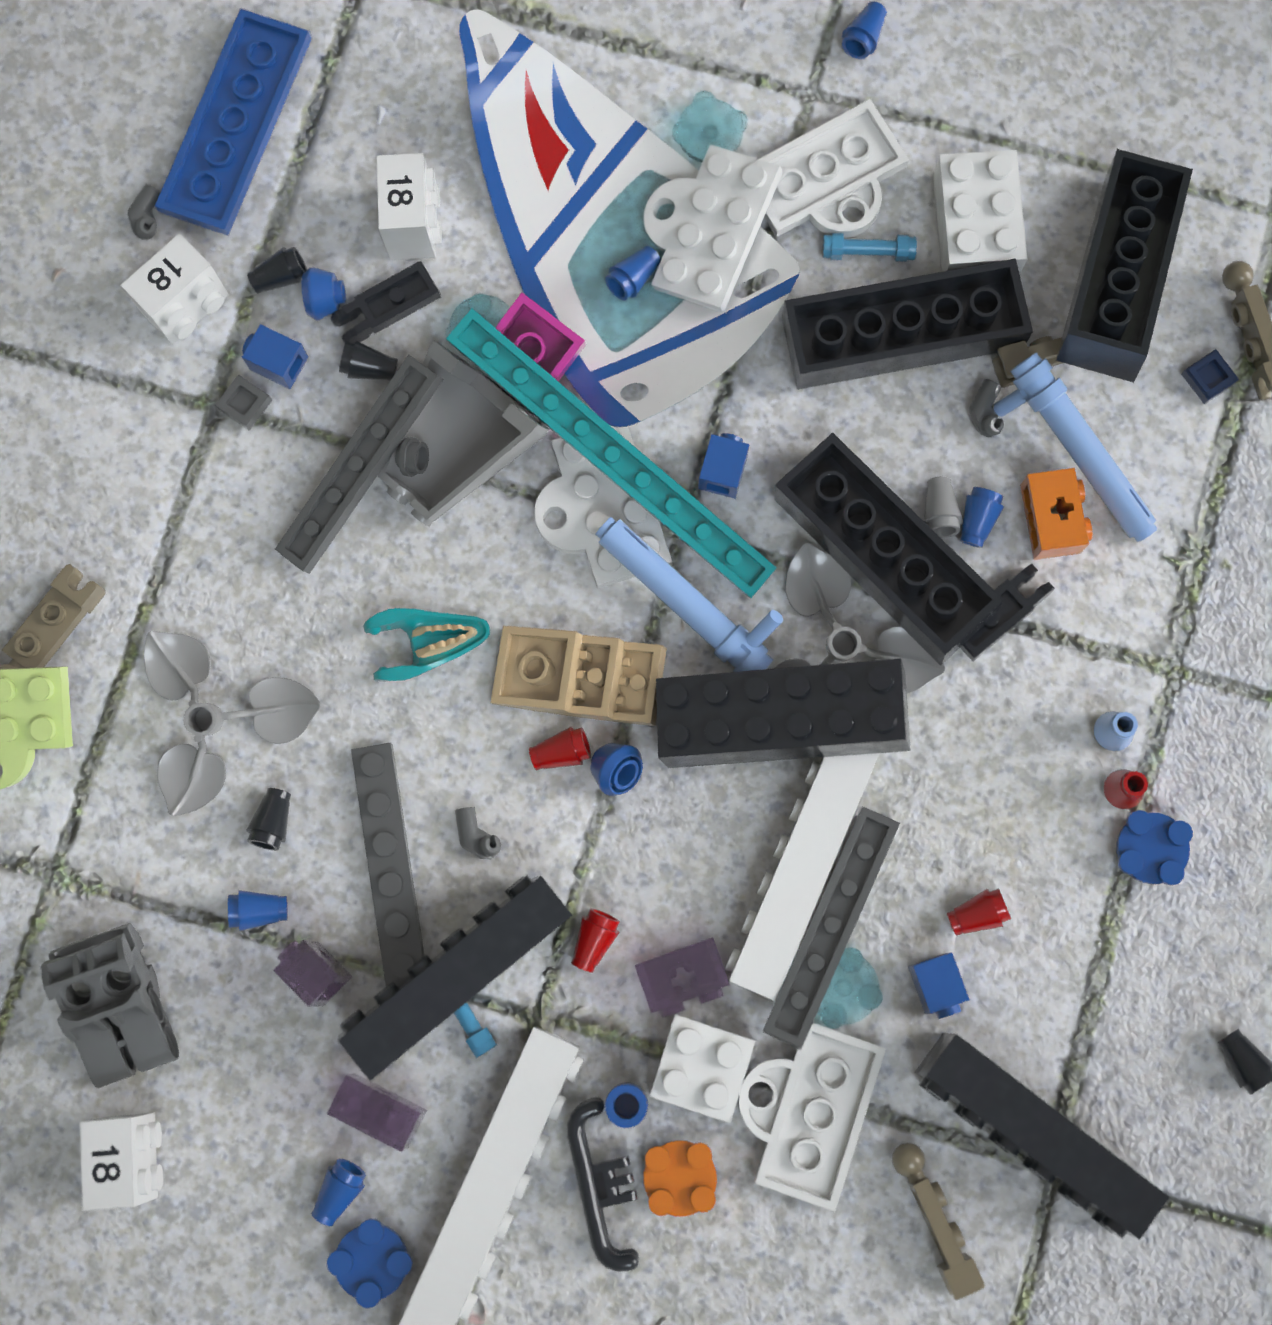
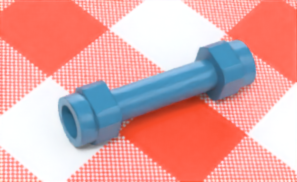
M832 233L831 235L823 236L822 257L830 258V260H842L843 255L895 256V262H907V260H915L917 238L909 237V235H897L895 240L844 239L843 233Z
M467 1003L454 1012L468 1036V1039L465 1041L476 1058L497 1046L487 1027L484 1029L481 1027Z

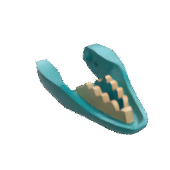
M393 608L379 612L370 617L363 625L364 632L372 635H377L383 631L402 629L410 639L413 653L412 665L391 668L380 667L373 673L374 680L378 682L405 681L417 677L481 645L490 635L489 624L482 618L410 608Z

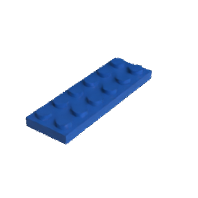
M240 8L155 204L159 213L229 236L311 43L310 31Z

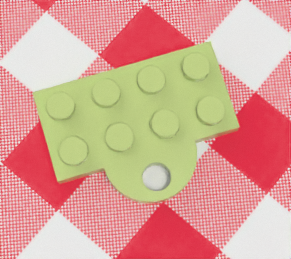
M68 666L0 669V764L3 770L0 778V789L19 783L26 777L34 762L35 749H57L73 746Z

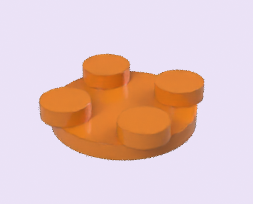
M675 1140L661 1146L651 1147L645 1155L644 1187L649 1197V1208L655 1215L665 1216L668 1214L684 1217L697 1212H708L715 1206L717 1173L712 1160V1152L708 1145L702 1142L693 1143L685 1140Z

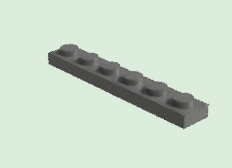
M408 354L275 548L277 552L301 571L311 573L444 379Z
M390 742L351 749L385 985L387 986L394 982L399 987L411 977L406 970L425 956L394 749L393 744Z
M862 806L765 1024L763 1033L797 1049H802L900 822Z

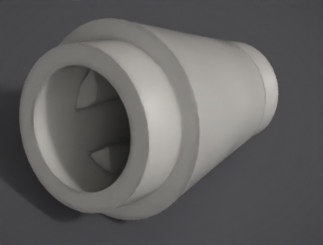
M944 476L929 479L927 482L924 522L940 538L954 536L960 532L963 518L951 485V479Z

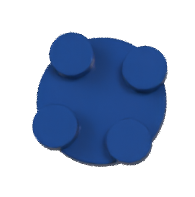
M1143 810L1130 813L1126 824L1122 827L1117 838L1116 850L1119 869L1142 883H1164L1170 886L1179 884L1184 878V869L1190 856L1189 842L1193 837L1191 826L1185 821H1175L1161 813H1147Z
M373 1218L365 1220L360 1226L347 1233L340 1241L337 1249L327 1259L329 1272L336 1276L340 1286L349 1295L356 1298L357 1303L363 1308H373L381 1299L391 1295L401 1285L405 1276L413 1267V1259L399 1234Z

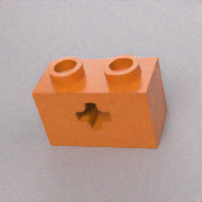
M1075 468L1027 474L1020 487L1034 560L1081 554L1089 545V541L1092 540L1093 533L1089 517H1084L1082 503L1085 501V488L1081 479L1077 480ZM1054 507H1056V511H1057L1058 514H1056V513L1052 514V513H1051V511H1052V509H1053ZM1059 514H1065V517L1060 520Z

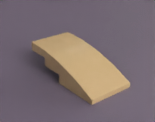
M503 625L490 703L572 717L655 726L657 718L656 679L663 678L667 648L659 644L624 642L620 638L581 635L577 631Z

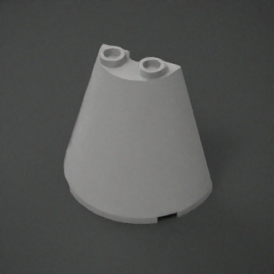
M433 341L429 347L423 365L444 380L400 442L402 444L407 437H414L420 442L426 443L429 449L427 469L424 473L416 474L413 477L404 476L396 465V448L378 474V477L389 486L386 492L403 505H406L409 501L410 505L414 508L411 514L418 521L429 527L435 520L542 439L550 430L488 376H484L478 370L471 367L467 361L436 341Z

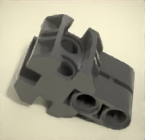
M131 923L52 950L48 955L50 960L43 962L40 966L43 988L48 1000L56 999L61 1010L57 1021L62 1033L69 1040L75 1042L87 1073L96 1088H101L134 1076L136 1068L142 1073L179 1059L178 1044L160 1001L156 973L152 964L146 966L141 954L144 944L139 932ZM112 970L128 972L131 980L120 981L116 979L112 974ZM84 983L89 987L91 993L81 992L80 990L75 991L72 984Z

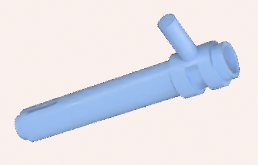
M1037 352L1032 354L1010 371L1015 378L1013 383L1017 390L994 404L995 413L1003 417L1026 402L1034 412H1039L1129 538L1134 537L1137 542L1144 540L1157 530V527L1154 525L1155 517L1066 394L1068 388L1061 378L1055 379L1050 372L1053 367L1046 358L1041 359Z
M610 517L596 532L595 535L600 538L599 544L715 649L714 654L723 663L728 661L734 666L733 672L765 670L771 664L773 659L767 654L768 649L762 643L783 622V617L779 612L771 610L749 632L741 624L736 626L620 519L616 521Z

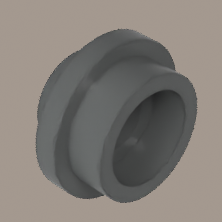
M407 437L396 450V465L404 476L413 477L416 474H422L428 466V446L414 437Z

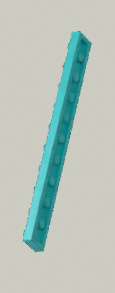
M473 308L470 309L448 335L446 340L746 596L752 598L776 570L777 567Z

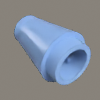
M1106 712L1096 720L1094 736L1097 742L1107 750H1123L1133 740L1138 727L1137 719L1128 712ZM1117 723L1122 726V731L1118 729Z

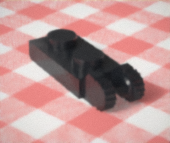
M418 261L355 296L354 301L334 311L330 319L334 326L340 327L357 319L362 313L366 320L355 325L342 336L344 343L355 344L356 341L362 342L368 339L373 332L376 334L441 298V294L423 263Z
M1033 564L1027 566L1010 581L1007 579L995 589L1004 599L998 613L960 647L972 662L1030 615L1035 607L1054 591L1055 588L1050 582L1041 585L1027 599L1018 590L1022 585L1027 584L1035 577L1038 569Z

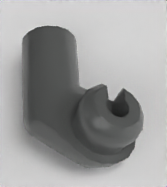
M145 184L127 211L132 232L142 240L153 238L157 232V224L152 210L155 207L160 192L148 184Z
M989 379L983 381L969 408V413L976 430L985 437L1000 434L1004 427L1003 419H998V415L992 407L1001 390V386Z
M475 807L455 810L461 847L480 859L489 860L494 858L501 849L500 839L494 834L490 835L478 828Z

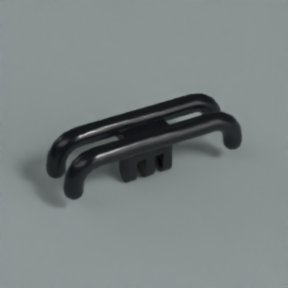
M594 1097L581 1102L571 1113L567 1123V1138L591 1247L595 1257L605 1268L615 1272L631 1271L638 1266L639 1254L635 1249L619 1250L611 1244L603 1208L637 1200V1190L619 1192L618 1186L634 1182L633 1173L616 1176L614 1170L631 1165L629 1156L592 1164L585 1124L589 1118L600 1115L605 1108L604 1101L599 1097Z

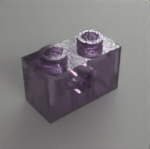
M713 937L635 965L651 1013L659 1010L662 1018L685 1010L683 1002L697 996L701 1004L724 996L722 988L730 985ZM683 967L686 973L694 972L696 979L690 982L691 989L688 991H683L681 986L673 987L671 979L677 976L676 969Z
M296 940L290 943L277 957L281 963L273 970L308 1007L325 1006L353 977L319 942L303 940L300 944Z
M352 1073L345 1076L327 1114L403 1152L409 1148L427 1110Z

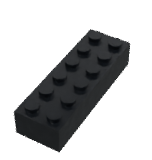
M1120 149L1116 150L1103 183L1056 361L1134 383L1148 355L1193 169Z
M1016 258L784 300L782 322L797 390L998 353L999 348L1021 341H1026L1027 344L1033 333Z
M833 432L775 484L774 500L940 666L998 613L1004 599Z
M901 658L656 679L658 758L668 768L911 751L906 672Z
M528 875L521 877L504 891L509 898L499 906L495 901L493 903L490 902L472 917L476 922L467 932H464L462 928H458L440 943L444 950L431 960L428 955L423 956L406 970L411 976L399 987L394 982H391L373 997L377 1004L364 1014L359 1008L340 1024L343 1032L338 1035L339 1043L369 1081L373 1080L573 916L542 876L532 879Z
M943 1032L916 1069L915 1073L923 1078L919 1084L921 1088L939 1101L942 1100L946 1103L950 1099L957 1105L953 1110L956 1115L980 1130L983 1126L989 1129L991 1133L987 1138L991 1142L1015 1157L1018 1153L1024 1156L1025 1160L1022 1162V1165L1026 1169L1050 1184L1054 1180L1059 1183L1060 1186L1056 1191L1061 1196L1086 1212L1089 1208L1093 1209L1095 1212L1091 1219L1111 1234L1114 1233L1121 1239L1128 1234L1140 1240L1170 1198L959 1035Z

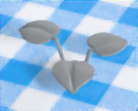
M810 543L804 544L798 550L788 569L786 595L790 605L798 614L811 616L821 610L823 616L833 629V632L826 641V649L829 655L820 665L831 664L834 660H850L858 652L876 658L875 660L901 658L906 672L907 693L921 688L935 677L944 673V663L940 666L902 627H892L881 632L877 639V650L861 644L859 634L850 627H841L828 609L842 605L848 598L851 590L850 575L830 554L819 550ZM794 658L779 663L774 669L811 665L803 659Z
M150 631L147 634L144 646V664L149 683L157 694L168 700H179L190 690L191 700L188 702L189 708L185 711L183 722L187 731L195 735L194 740L199 746L198 750L190 744L173 746L162 755L157 769L158 783L166 801L168 813L172 816L183 815L200 809L213 800L221 791L226 779L225 763L218 755L205 753L207 745L204 738L205 736L217 733L221 729L224 720L254 716L253 726L256 733L270 743L282 744L298 738L306 730L320 709V701L307 687L287 678L272 677L259 681L251 688L249 699L253 709L222 713L220 708L214 704L198 702L199 691L195 684L207 678L211 667L210 656L206 647L200 641L188 635Z

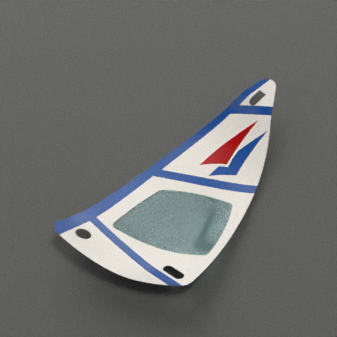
M471 10L466 13L460 22L459 34L465 60L469 104L476 144L496 219L523 293L585 340L586 346L565 372V376L581 398L610 426L627 427L634 425L688 398L734 365L760 338L780 311L784 300L788 298L800 273L799 264L792 255L760 226L724 313L655 290L651 284L659 265L636 297H629L624 301L614 296L605 282V277L609 274L611 266L645 246H650L658 253L661 260L663 258L664 252L655 246L644 226V211L651 195L657 188L670 180L677 178L696 179L699 170L594 86L529 38L482 10ZM492 33L499 53V61L495 65H488L485 62L477 38ZM672 204L661 206L657 211L656 218L660 220L670 218L674 213L675 206ZM770 269L779 272V277L775 282L745 298H737L734 295V290L737 286ZM640 383L648 387V394L641 400L626 401L621 397L622 389L630 384Z

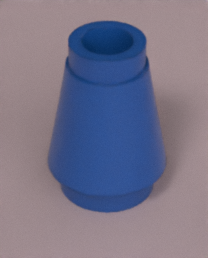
M876 1L867 3L866 7L843 31L842 48L849 56L855 59H865L868 55L875 52L887 15V10L881 3Z
M645 246L611 266L609 274L605 277L606 285L611 293L624 301L629 297H636L660 264L661 259L658 253L650 246Z
M973 487L971 495H966L960 542L977 548L983 547L984 541H986L1004 509V506L1001 505L1003 495L989 489Z
M241 890L238 891V894L228 895L229 928L239 927V930L243 931L288 920L287 896Z
M337 1159L334 1165L328 1166L315 1208L311 1213L312 1217L323 1225L333 1226L335 1221L364 1189L365 1172L356 1164L345 1159Z

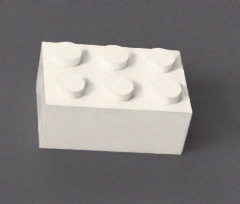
M1017 150L940 154L933 173L942 272L1016 258L1019 274H1021L1028 258Z

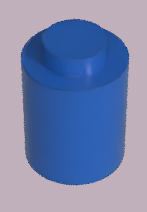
M630 1082L616 1085L608 1094L605 1102V1111L609 1120L621 1128H631L641 1123L648 1109L646 1093L640 1086Z

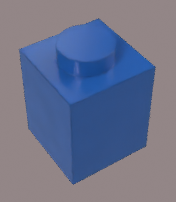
M261 324L255 334L252 333L247 337L242 349V359L250 371L290 390L308 359V355L301 343Z
M722 433L720 436L711 434L699 476L698 489L736 499L750 444L743 443L742 438L733 434Z
M952 952L908 966L925 1014L936 1012L938 1019L945 1018L961 1012L959 1004L970 1000Z

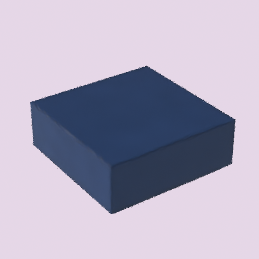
M1216 349L1186 368L1181 374L1204 405L1240 380Z

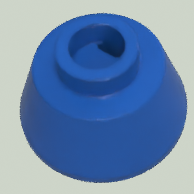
M310 267L303 273L302 297L307 315L318 321L332 315L334 311L340 309V304L346 303L344 281L337 280L335 273Z
M608 743L597 749L591 759V773L600 790L608 796H617L630 791L637 784L642 774L643 763L641 753L632 745Z

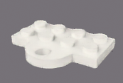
M871 99L759 158L760 160L780 165L783 171L764 218L776 238L808 220L824 234L843 233L844 238L859 235L874 223L882 202V191L879 182L906 168L909 159ZM848 207H855L862 212L863 218L857 222H850L843 217L842 211Z
M710 144L696 179L677 178L657 188L649 198L644 211L646 232L655 246L664 252L651 284L653 288L657 291L724 313L783 171L780 165ZM665 204L675 206L674 213L670 218L665 220L656 218L657 211L661 206Z
M611 426L634 446L628 426ZM562 438L551 440L561 477L556 478L544 487L535 504V521L544 541L552 548L563 553L581 554L586 552L597 588L634 578L635 576L599 544L600 538L595 535L600 527L612 517L616 521L619 519L623 521L672 566V559L660 522ZM552 511H560L565 514L567 520L563 527L550 529L544 523L546 515Z
M813 1023L802 1049H796L793 1061L783 1058L770 1059L761 1062L750 1070L744 1078L738 1097L739 1110L749 1130L755 1136L767 1142L754 1180L755 1184L833 1212L836 1211L886 1048ZM757 1082L767 1083L773 1093L771 1101L762 1107L753 1105L748 1096L750 1087Z

